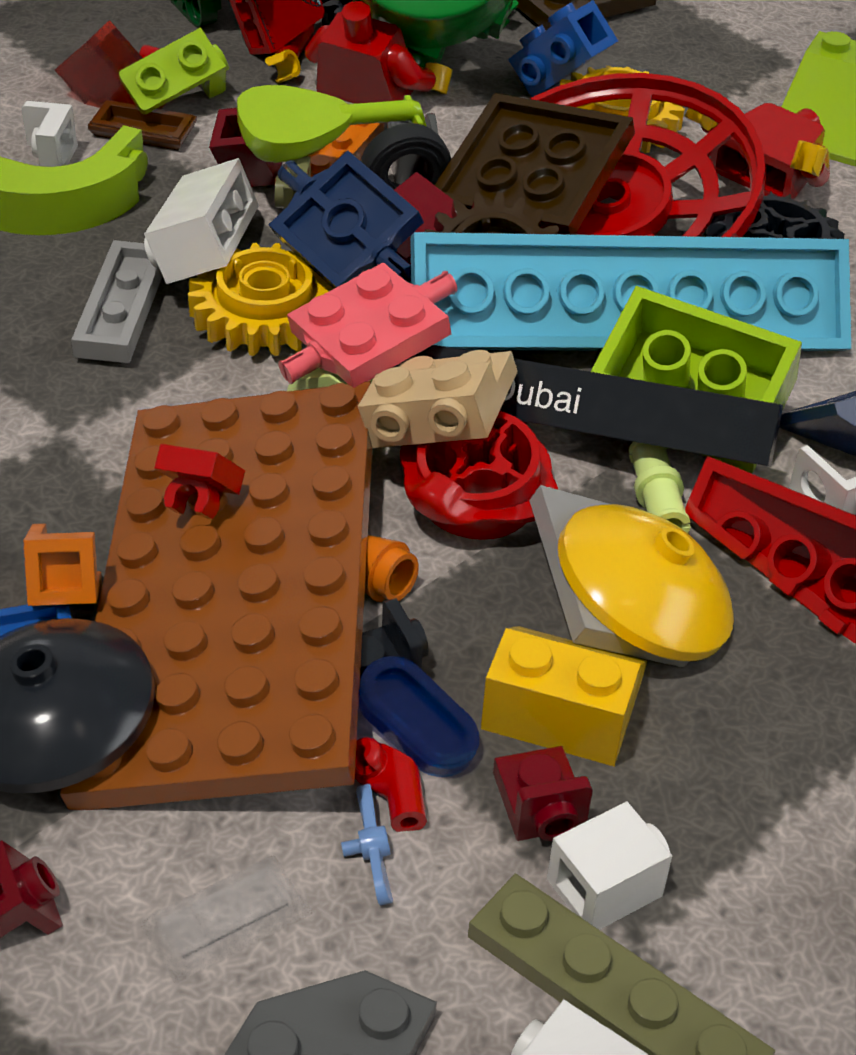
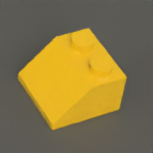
M520 626L505 628L485 680L481 729L546 748L563 746L567 754L615 767L646 669L647 660L575 644L569 639Z

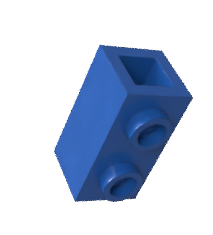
M594 0L577 10L572 2L548 18L552 25L548 30H545L544 26L540 25L519 40L523 48L508 60L531 97L541 94L560 83L561 79H566L572 72L577 71L618 42Z

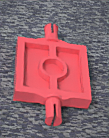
M381 263L288 313L287 317L291 332L307 347L278 362L283 377L289 384H293L301 377L320 368L337 374L347 384L355 388L373 379L376 374L393 368L451 335L449 316L434 304L451 294L457 293V284L450 273L448 274V271H443L440 275L421 285H413L406 282L385 263Z

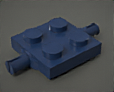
M348 150L328 169L315 174L313 177L305 173L294 161L290 160L285 163L290 172L281 166L278 171V178L296 193L289 205L268 225L286 246L308 263L310 268L333 289L381 263H385L405 281L406 279L403 274L411 280V265L400 257L396 251L424 223L416 208Z

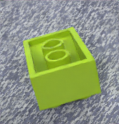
M819 31L807 48L781 107L793 113H797L804 108L814 111L819 116L821 125L825 129L823 145L828 148L829 159L855 167L856 40H852L848 35L841 32L831 31L825 33Z

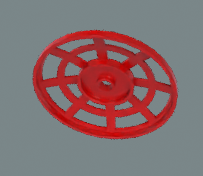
M615 73L580 79L557 86L530 98L532 100L571 107H581L591 103L631 99L628 117H633L635 134L576 235L655 236L667 223L668 219L696 218L682 236L701 237L714 216L743 211L732 227L721 236L743 237L754 222L763 201L766 182L763 145L752 122L739 107L720 93L699 83L674 76L650 73ZM654 100L690 108L711 118L718 125L695 144L689 138L675 131L647 125L651 103ZM733 137L741 147L748 163L751 183L749 192L719 197L718 175L709 156ZM643 141L667 147L679 153L680 156L666 166H663L653 157L641 153L640 150ZM695 168L703 184V199L673 200L671 184ZM608 197L619 200L610 204L601 203L602 200Z

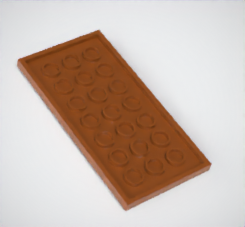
M371 381L364 382L355 388L349 384L337 383L328 387L296 391H275L270 394L231 399L218 398L207 402L175 406L161 405L137 411L95 621L121 630L135 640L142 648L154 676L155 700L150 718L144 730L134 744L119 759L94 776L61 788L60 795L68 810H94L354 785L372 445L369 431L363 424L358 405L370 386ZM160 444L218 452L246 470L240 494L218 492L220 495V507L213 519L205 518L194 512L198 492L191 494L188 498L184 514L176 513L165 507V490L173 479L154 469Z

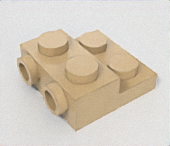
M473 350L460 357L442 359L418 356L401 363L399 367L389 368L376 374L358 405L363 424L369 431L372 448L488 438L518 372L512 351L489 353L486 350Z

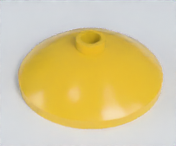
M617 504L595 505L583 508L576 512L564 526L558 539V557L564 576L583 605L613 633L648 653L677 661H698L714 655L731 635L734 623L733 608L727 585L704 549L680 527L644 510Z

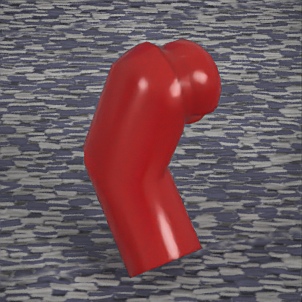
M359 738L356 742L355 779L361 785L370 784L373 792L387 799L390 823L393 830L403 832L422 829L427 823L420 771L415 761L403 752L386 744L379 743L374 738Z

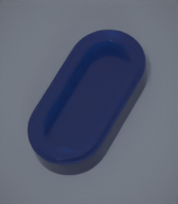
M395 656L380 658L372 662L365 669L359 687L358 707L361 713L399 751L411 757L421 772L436 777H449L461 773L471 764L478 750L480 740L475 721L424 671L413 662Z

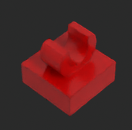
M160 444L154 469L173 479L165 490V507L176 513L184 514L188 498L191 494L198 492L194 512L209 519H213L219 510L220 495L218 492L239 495L246 471L218 452Z

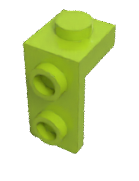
M200 27L122 69L119 72V79L140 112L148 114L201 85L209 98L226 91V71L229 70V66L221 49L216 44H211Z

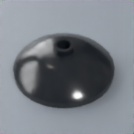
M69 618L50 619L27 624L0 636V791L21 794L40 793L79 783L107 768L134 744L150 718L155 700L154 676L144 651L135 640L108 624L92 620Z

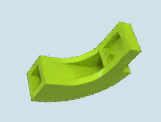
M124 125L94 155L83 161L64 166H35L0 157V231L22 235L66 234L102 225L126 213L139 202L138 182L145 176L148 166V156L143 149L142 130Z

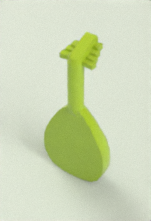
M264 85L252 87L242 92L237 98V122L244 142L258 159L265 162H287L314 154L336 140L350 125L409 121V123L421 124L427 127L420 103L412 100L410 95H404V100L347 104L339 98L308 89L285 85Z

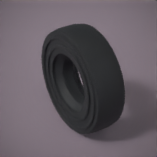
M405 123L392 126L378 134L366 147L361 162L394 190L400 184L394 183L388 178V171L392 163L400 157L409 154L422 157L424 159V169L420 175L433 185L436 184L452 158L444 141L435 131L421 124Z

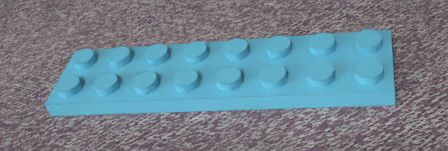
M414 232L411 235V284L421 285L440 275L443 271H448V274L450 273L457 284V293L451 294L434 304L449 316L451 335L433 345L461 350L602 351L635 286H639L801 341V351H846L851 349L849 239Z

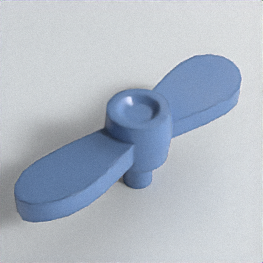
M370 784L359 785L356 788L364 829L358 831L359 839L341 842L343 855L346 857L362 853L363 860H370L378 904L393 903V897L383 857L391 855L385 826L376 825Z

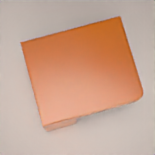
M32 524L23 540L28 606L96 603L102 587V574L100 571H97L95 532L47 533L46 524Z

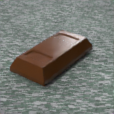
M106 100L89 122L88 130L95 136L111 139L125 125L142 130L143 145L178 151L194 127L197 116L162 109H155L148 114H142L136 105Z

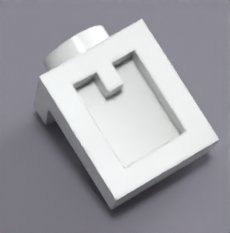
M26 101L21 110L27 146H31L33 156L39 158L40 166L55 167L68 165L78 147L72 105Z

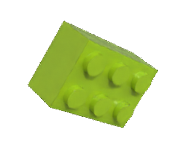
M635 286L591 372L783 405L784 409L797 381L802 342ZM710 456L750 473H753L757 464Z

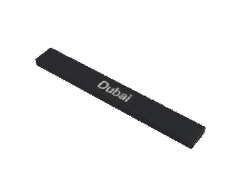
M432 345L409 359L418 356H429L433 359L460 357L470 351ZM514 359L518 372L500 411L515 416L521 421L769 467L772 465L783 405Z

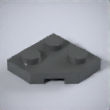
M364 970L256 1002L225 1055H416L436 1017L437 1002Z

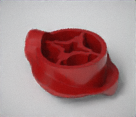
M499 411L488 438L402 445L400 450V461L405 474L404 487L408 500L417 511L428 517L435 525L456 536L478 540L497 539L507 536L523 527L526 523L536 521L529 500L540 485L558 490L552 475V464L547 449L537 440L533 431L523 421L502 411Z

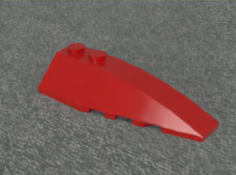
M707 456L685 507L689 518L741 559L748 561L784 593L792 596L804 605L832 631L839 635L842 634L856 644V515Z

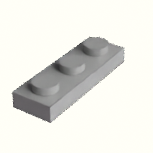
M113 240L71 339L74 358L130 363L163 277L159 267L155 268L150 263L144 243Z

